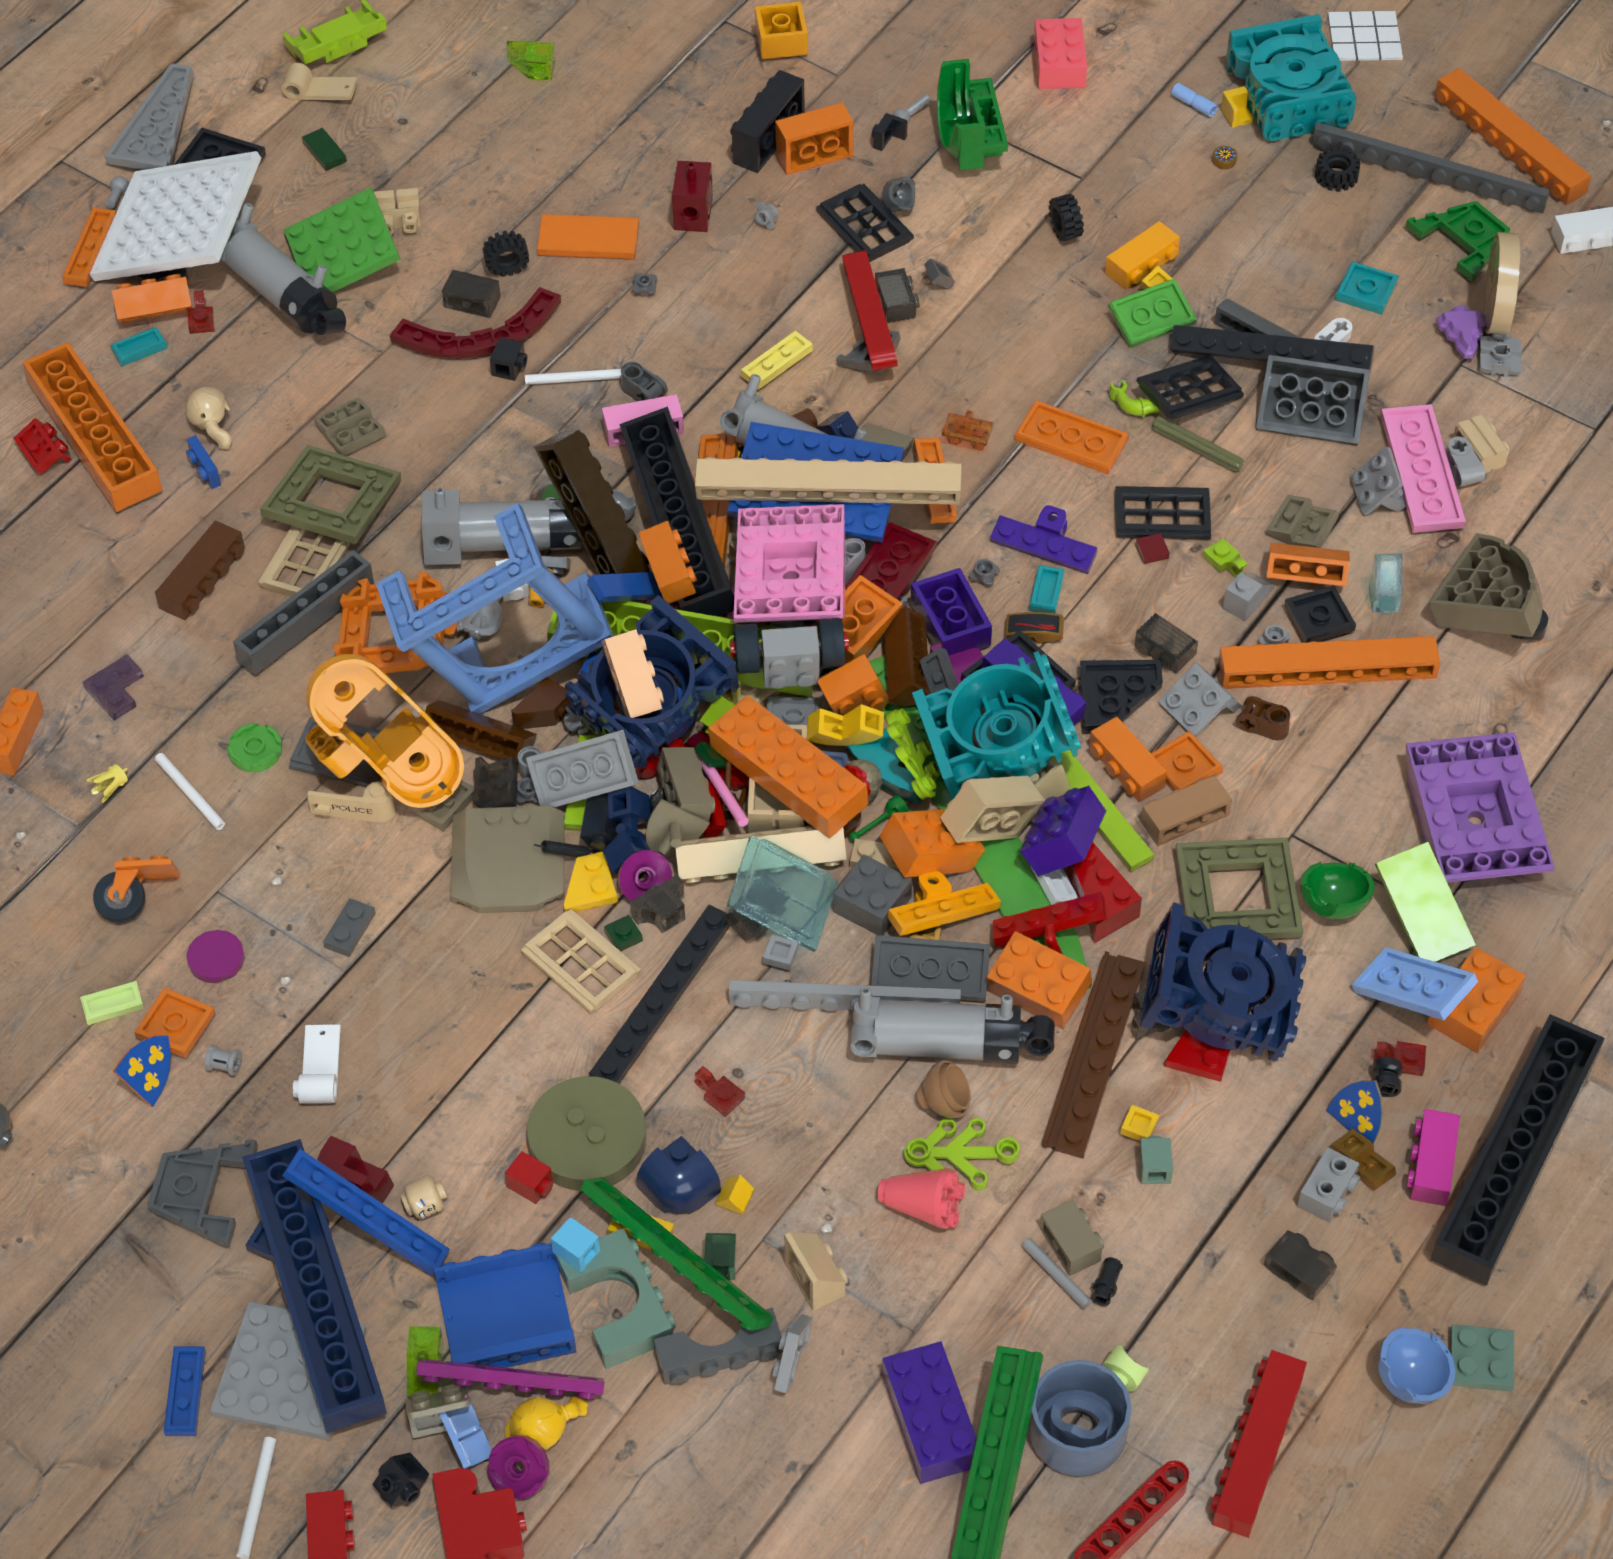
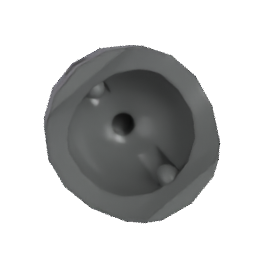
M902 177L886 182L883 187L882 197L889 210L896 212L911 210L914 207L915 182L913 179Z

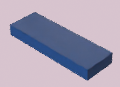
M174 1346L164 1423L165 1436L197 1435L206 1356L204 1346Z

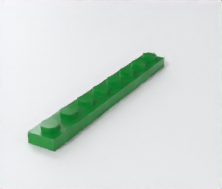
M603 1177L584 1180L580 1190L589 1196L588 1199L591 1203L602 1207L609 1213V1217L613 1221L623 1224L631 1231L630 1234L635 1239L643 1241L650 1246L656 1256L667 1260L673 1265L675 1272L689 1278L695 1283L697 1290L708 1294L717 1301V1306L734 1315L742 1327L753 1331L770 1326L774 1316Z

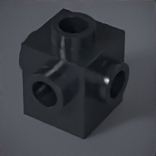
M409 1452L391 1456L379 1468V1475L372 1485L380 1493L381 1498L391 1507L405 1503L410 1504L418 1498L421 1492L420 1488L430 1474Z

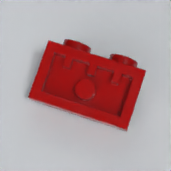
M34 418L13 439L33 468L42 475L59 458H62L67 463L72 459L66 452L69 449L68 446L60 438H56L57 431L48 422L43 424Z

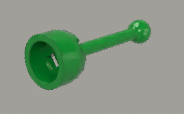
M899 795L893 796L886 803L885 813L858 832H851L849 840L854 843L855 838L860 839V836L887 817H891L893 813L909 812L907 804Z

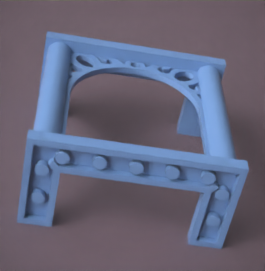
M519 503L494 516L510 559L417 611L406 577L400 570L376 583L397 647L402 652L411 649L466 698L471 712L478 714L489 710L602 647L601 641L614 637L601 602H598L587 582L590 576L584 573L563 584L544 565L523 507ZM526 583L558 615L557 629L552 638L543 647L515 663L504 666L486 667L477 641L473 637L448 650L433 636Z

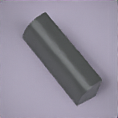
M1225 299L1216 308L1215 325L1224 330L1300 338L1230 299Z

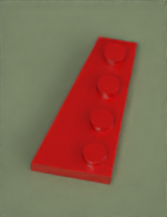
M1185 1030L1166 1059L1165 1067L1221 1082L1231 1050L1208 1045Z

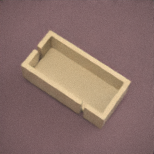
M788 725L807 740V725ZM749 778L748 833L804 826L803 818Z

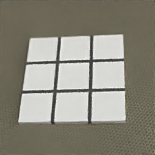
M1395 11L1328 12L1332 48L1337 53L1340 61L1403 59Z

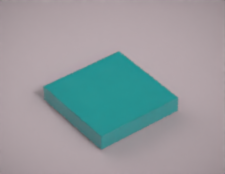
M1352 261L1336 293L1335 301L1382 315L1397 285L1399 275Z

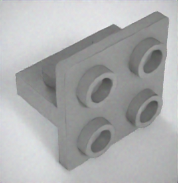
M1385 446L1351 475L1361 512L1366 516L1380 505L1396 512H1400L1406 507L1401 489L1403 484L1391 448Z

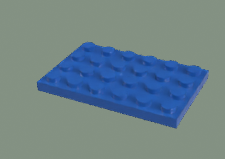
M751 422L742 459L902 462L904 447ZM730 500L728 516L738 518V509L844 504L845 536L883 543L892 503Z

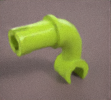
M1121 380L1120 388L1115 387L1113 382H1111L1109 397L1113 401H1117L1120 408L1126 413L1143 418L1145 415L1161 412L1149 398L1142 399L1139 397L1135 400L1128 397L1127 383Z

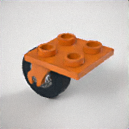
M155 855L151 857V860H140L138 857H124L122 861H114L116 872L105 875L96 884L93 893L94 905L99 914L111 922L122 923L130 921L141 912L145 904V890L141 884L143 880L181 878V872L172 859H168L167 856Z

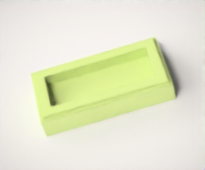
M137 981L80 997L88 1025L144 1009Z

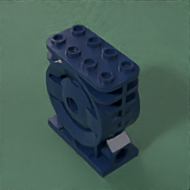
M659 595L651 601L652 609L636 622V630L638 635L642 634L647 647L644 654L646 660L651 661L654 667L655 676L652 679L655 688L659 687L664 698V703H661L662 709L636 718L626 717L617 692L618 707L623 715L616 713L613 706L614 689L608 686L609 682L614 686L615 683L604 649L600 651L595 661L593 660L589 663L590 671L588 673L580 671L577 674L578 682L574 684L569 681L565 684L566 692L564 693L570 702L568 707L571 712L577 717H584L587 720V725L594 733L607 735L624 730L634 768L640 767L642 769L648 765L646 758L649 756L656 758L659 755L660 746H668L688 731L698 715L700 702H715L727 690L732 694L740 687L735 661ZM694 664H698L700 667L695 670ZM670 674L679 681L683 689V697L680 701L676 682Z
M1173 902L1154 934L1140 1026L1151 1029L1155 1022L1177 1029L1183 1026L1195 1038L1217 1048L1239 1049L1243 1051L1245 1048L1252 1046L1251 1054L1259 1057L1263 1050L1267 1049L1268 1060L1275 1062L1279 1057L1282 1058L1288 1043L1294 1042L1298 1030L1294 1022L1300 1011L1301 1003L1297 1002V998L1301 993L1304 982L1300 978V974L1306 964V956L1303 955V949L1296 947L1290 956L1286 955L1287 945L1285 943L1279 942L1276 946L1262 934L1242 926L1220 925L1208 929L1202 920L1183 915L1184 905ZM1208 961L1203 973V962ZM1263 998H1265L1266 1001L1264 1003L1256 1006L1261 1002ZM1253 1007L1251 1009V1014H1247L1248 1008Z

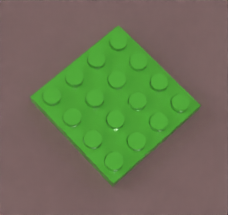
M371 187L284 229L296 264L313 277L317 266H325L327 271L323 285L332 293L401 260L376 195Z

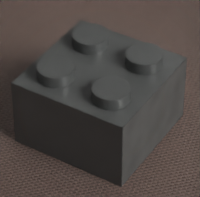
M863 854L834 893V913L876 935L884 936L892 925L887 918L889 909L906 905L912 897V878H904L902 873Z

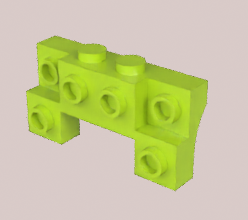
M361 0V10L353 13L349 6L345 7V15L312 28V36L304 26L299 27V36L291 38L285 32L282 34L283 41L294 58L299 57L305 65L320 58H323L328 63L367 46V38L387 30L386 18L381 12H376L366 0Z

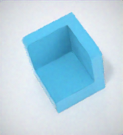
M569 1218L551 1237L553 1253L579 1272H582L600 1252L599 1237L573 1218Z

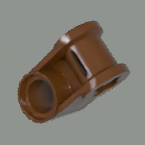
M1249 696L1244 701L1243 712L1237 716L1235 722L1243 731L1278 741L1288 736L1291 714L1289 709L1283 705H1277L1255 696Z

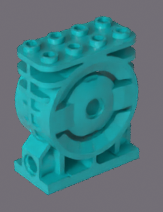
M1320 14L1229 31L1225 67L1228 72H1234L1236 77L1245 80V87L1248 90L1247 107L1253 117L1257 119V125L1262 130L1265 140L1275 141L1314 133L1318 122L1343 128L1349 125L1354 117L1356 94L1352 90L1345 74L1341 72V62L1337 53L1327 44V40L1321 30L1322 18Z
M1039 651L1033 652L1036 661L1028 664L1025 663L1023 657L1018 658L1020 666L1007 663L977 670L966 677L954 691L945 688L926 696L923 689L912 692L942 778L952 800L961 790L962 784L969 779L1010 776L1030 777L1044 767H1047L1046 765L1053 756H1055L1057 763L1062 762L1060 753L1068 750L1071 751L1073 757L1078 756L1077 750L1081 749V745L1046 654L1040 655ZM1007 698H1013L1015 703H1009ZM985 707L986 712L981 715L980 710ZM1029 709L1034 711L1040 718L1039 725H1037L1036 719ZM974 731H975V735H976V740H977L978 745H979L980 748L974 747V744H973Z

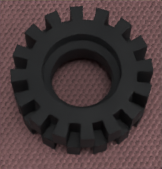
M1331 147L1330 152L1328 149H1325L1323 154L1320 153L1317 158L1315 170L1317 183H1321L1323 188L1328 186L1330 191L1336 188V192H1341V188L1347 191L1349 186L1353 188L1355 183L1357 184L1359 177L1360 159L1357 158V154H1351L1349 149L1346 152L1343 151V147H1339V150ZM1331 168H1340L1343 171H1336Z
M1069 193L1049 200L1050 222L1054 226L1053 231L1054 233L1056 232L1057 238L1060 241H1066L1082 236L1084 232L1083 215L1080 214L1081 208L1078 206L1075 196Z
M503 231V235H499L497 232L494 234L495 238L490 236L488 242H484L482 250L486 267H488L490 272L493 271L494 275H498L500 272L501 277H505L506 273H509V276H513L514 271L520 273L521 268L525 269L527 267L526 263H529V253L526 241L522 238L521 234L518 233L516 235L514 231L508 234L507 231ZM512 252L509 255L500 256L502 253Z

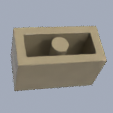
M1073 1199L1042 1213L1040 1219V1230L1069 1276L1100 1262L1102 1248H1104V1243L1099 1233L1093 1232L1088 1225L1089 1219L1083 1208L1078 1209Z

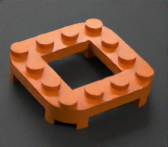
M418 572V579L407 580L412 598L418 610L446 595L441 583L430 577L426 572ZM368 578L358 581L359 586L352 589L347 595L342 594L340 604L343 611L338 644H334L336 656L343 654L363 656L372 661L385 673L419 670L425 667L431 668L411 649L402 652L397 647V644L367 647L371 612L385 611L376 584L371 585ZM445 629L433 635L442 644L444 642Z

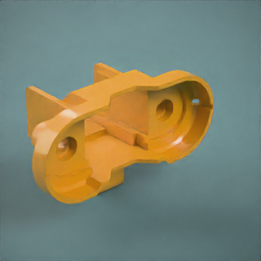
M343 654L326 660L314 671L307 685L306 703L311 716L318 725L310 730L305 741L319 761L338 778L347 776L364 759L382 777L384 787L405 805L417 808L431 807L443 802L454 793L461 782L464 771L463 756L459 747L435 723L430 715L383 670L363 656ZM385 684H389L422 715L415 717L408 708H405L374 739L368 732L361 738L351 727L344 723L348 719L346 715L374 687L379 691ZM419 752L415 759L409 760L411 755ZM441 781L447 786L444 790L438 785ZM434 790L428 798H421L423 794Z

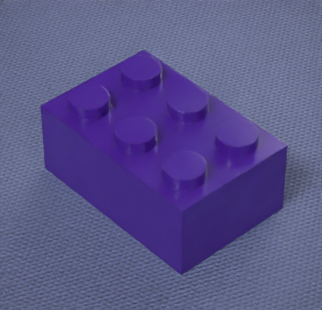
M961 568L911 583L910 603L915 612L925 617L926 633L933 645L940 643L942 648L947 650L948 656L974 647L982 649L991 646L992 624Z
M1088 785L1080 789L1073 788L1066 794L1056 798L1054 796L1049 797L1041 805V809L1034 819L1032 828L1026 836L1021 849V853L1038 877L1085 860L1106 813V809Z

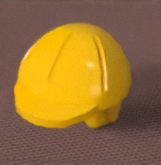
M544 1397L528 1399L512 1412L505 1427V1437L525 1435L536 1440L545 1450H548L561 1438L565 1431L566 1422L569 1419L588 1415V1403L579 1397L570 1398L565 1405H559Z

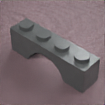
M773 1308L766 1309L767 1312L774 1316L768 1328L752 1331L741 1326L738 1333L731 1340L721 1345L706 1346L696 1343L684 1331L654 1339L655 1354L664 1385L671 1383L675 1385L682 1384L688 1381L689 1378L701 1375L705 1377L712 1376L723 1369L731 1367L738 1369L750 1362L757 1360L768 1361L783 1354V1350L779 1349L782 1336Z

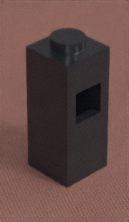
M608 793L587 798L580 837L593 852L603 851L618 835L616 827L619 824L608 819Z

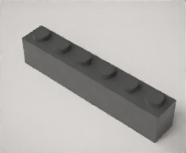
M354 550L349 552L235 639L233 644L237 661L251 673L257 675L342 609L340 604L342 594L347 595L352 589L359 586V580L368 578L370 584H374L371 563Z

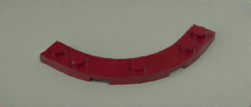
M539 287L520 311L506 320L505 325L494 330L490 327L470 332V336H455V333L433 330L403 318L391 332L390 339L391 342L408 349L436 357L469 358L492 354L500 337L521 342L534 334L559 306L561 295Z

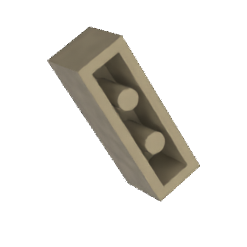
M694 747L662 748L657 771L668 802L709 821L710 814L714 813L715 799L713 796H710L708 779L703 776L702 763L697 758Z

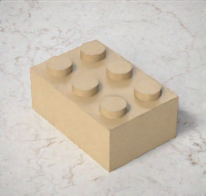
M1029 776L969 779L962 784L961 790L948 803L947 809L940 818L957 843L1017 838L1045 800Z

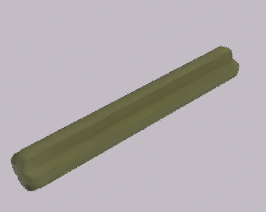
M1161 416L1154 420L1152 429L1234 472H1238L1242 468L1243 458Z

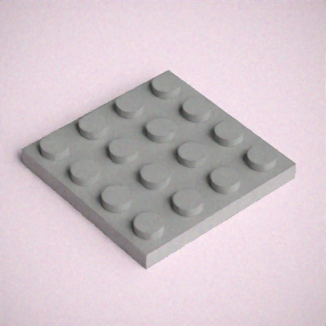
M249 1301L210 1409L211 1416L331 1441L333 1432L326 1433L289 1310ZM360 1324L365 1339L367 1333L366 1325Z

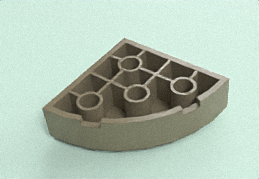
M1479 533L1475 534L1429 602L1438 627L1533 637L1540 623L1543 611L1542 594L1531 563L1525 554L1513 545L1511 547L1505 544L1503 539Z

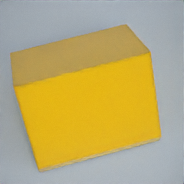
M741 1175L727 1178L715 1205L743 1215L755 1188Z

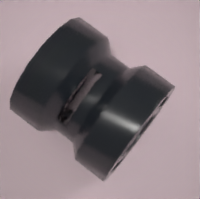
M1380 1057L1373 1062V1074L1375 1075L1373 1080H1377L1381 1096H1397L1401 1093L1402 1082L1399 1079L1402 1075L1401 1061L1393 1057Z

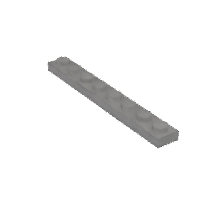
M730 980L729 1000L730 1005L742 1008L761 1006L770 1009L785 1007L798 1010L810 1008L824 1009L826 1011H854V1003L860 998V989L864 987L871 989V996L880 997L881 1000L960 1004L961 989Z

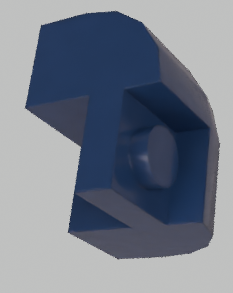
M682 1136L662 1151L656 1148L642 1163L637 1173V1188L656 1208L665 1214L666 1212L676 1214L687 1212L689 1215L699 1210L721 1192L719 1176L710 1160L701 1149L696 1151Z

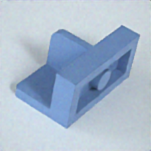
M471 1401L468 1407L439 1413L464 1469H469L490 1458L489 1455L492 1447Z

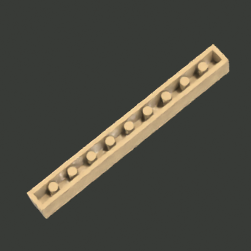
M707 457L705 459H697L695 490L698 500L961 505L962 464L949 461L943 463H928L925 461L903 463L900 461L875 462L872 460L849 462L847 460L822 461L820 459L796 461L795 459L769 460L767 458H759L757 460H744L742 458L717 459Z

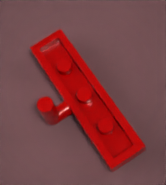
M1102 892L995 919L993 920L994 942L997 947L1007 945L1015 931L1030 939L1044 935L1047 947L1063 955L1056 939V932L1106 919L1105 899Z

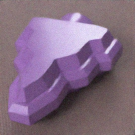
M1460 305L1451 309L1450 312H1444L1441 316H1438L1436 318L1438 329L1445 333L1446 338L1455 344L1457 352L1464 359L1473 358L1478 348L1477 341L1482 337V330L1486 329V315L1482 314L1481 311H1470L1467 306Z

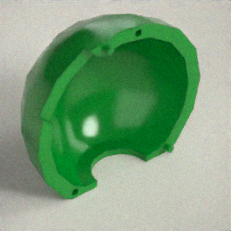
M1318 862L1308 867L1302 874L1301 891L1309 907L1319 916L1332 920H1346L1358 915L1371 902L1375 888L1371 875L1362 867L1350 862L1349 864L1336 862L1321 864V862Z

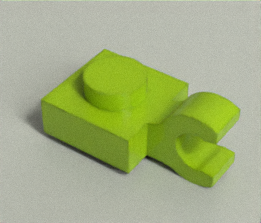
M1224 538L1203 550V558L1219 572L1227 569L1234 578L1240 572H1245L1243 568L1247 566L1246 561L1240 557V552Z

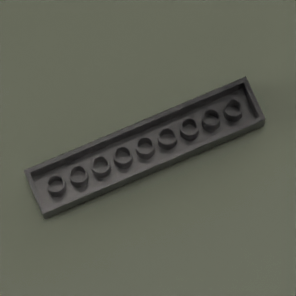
M668 406L619 424L653 526L668 521L672 530H678L683 543L678 545L679 549L685 548L690 561L685 564L686 568L691 566L697 581L693 582L696 593L678 600L681 610L717 617L734 611V593L702 501L696 498L695 481Z
M1549 1014L1435 1242L1430 1260L1487 1286L1602 1048L1604 1037Z

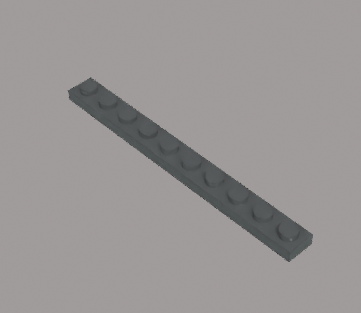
M1318 122L1315 127L1312 144L1314 147L1328 149V151H1330L1331 147H1335V150L1343 147V151L1346 152L1349 149L1351 154H1357V158L1365 162L1542 214L1546 208L1549 189Z

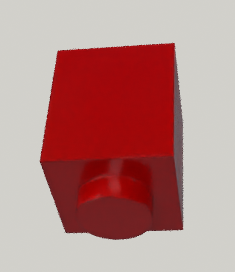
M523 1151L520 1152L505 1171L507 1188L534 1204H537L542 1196H547L553 1187L551 1167Z

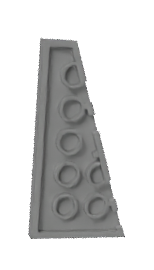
M172 63L169 65L104 156L107 164L143 170L171 165L194 75L191 66Z

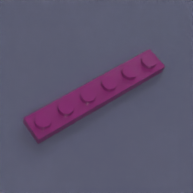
M420 1358L417 1360L416 1375H422V1380L429 1382H440L441 1377L452 1378L453 1383L458 1385H472V1381L484 1382V1387L502 1389L503 1384L515 1385V1390L534 1392V1387L546 1388V1393L551 1395H564L565 1391L577 1392V1397L595 1399L596 1394L603 1395L605 1384L603 1378Z

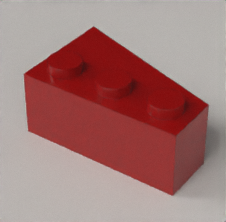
M1093 842L1084 861L1067 866L1068 877L1078 898L1102 892L1105 899L1106 919L1088 924L1094 944L1140 917L1141 896Z

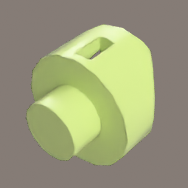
M1120 1345L1113 1348L1102 1364L1114 1372L1122 1380L1127 1391L1130 1392L1137 1389L1149 1371V1368L1135 1363Z

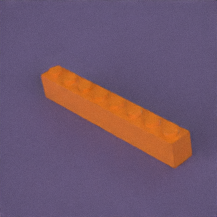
M1457 68L1438 79L1435 98L1501 151L1504 156L1518 165L1521 170L1536 180L1538 184L1542 185L1545 189H1549V192L1555 198L1568 205L1587 194L1591 175L1462 69Z
M1417 636L1411 638L1392 637L1389 639L1312 641L1308 643L1257 644L1250 646L1232 645L1220 648L1218 665L1222 686L1225 689L1432 679L1437 678L1440 657L1435 636Z

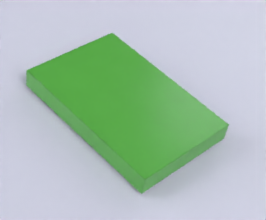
M1176 279L1114 300L1108 304V308L1129 348L1172 333L1174 325L1191 326L1197 321Z

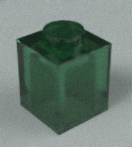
M706 1233L704 1260L728 1280H735L736 1233Z

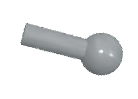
M924 94L906 109H896L892 115L906 119L909 123L910 117L930 103L931 99L927 94Z
M117 176L112 179L110 183L111 193L105 203L107 208L113 209L121 194L126 192L129 182L125 177Z

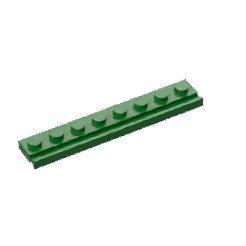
M997 1346L951 1559H1000L1044 1356L1040 1352Z

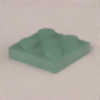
M1452 1324L1450 1329V1353L1453 1356L1456 1370L1453 1386L1512 1392L1514 1388V1330Z

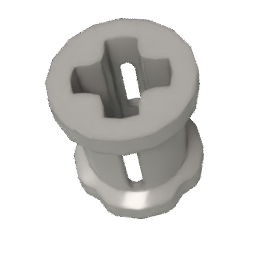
M213 1044L210 1045L205 1057L206 1070L212 1071L215 1068L228 1071L229 1075L233 1076L238 1073L242 1062L241 1050L235 1049L233 1052L222 1050Z

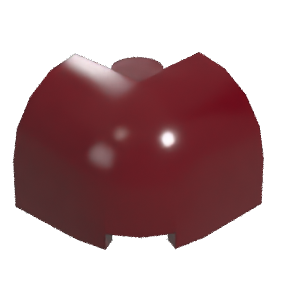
M330 1135L321 1149L317 1160L383 1203L394 1187L388 1171L363 1161L356 1146Z

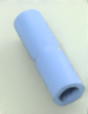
M1177 83L1172 89V96L1188 105H1192L1193 108L1203 114L1212 117L1216 113L1217 104L1201 95H1197L1196 92L1186 86Z

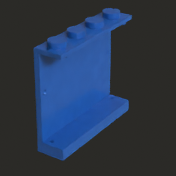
M537 1243L530 1248L521 1250L509 1249L501 1254L488 1257L477 1256L469 1261L460 1263L448 1262L441 1267L434 1268L452 1362L509 1368L577 1353L556 1255L553 1253L551 1243Z

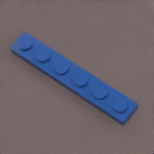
M301 1149L295 1153L282 1174L284 1178L431 1276L435 1275L434 1268L441 1266L450 1250Z

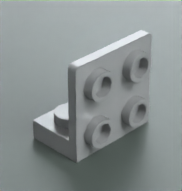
M1197 663L1159 701L1195 737L1221 710L1227 707L1235 713L1242 706L1217 680Z

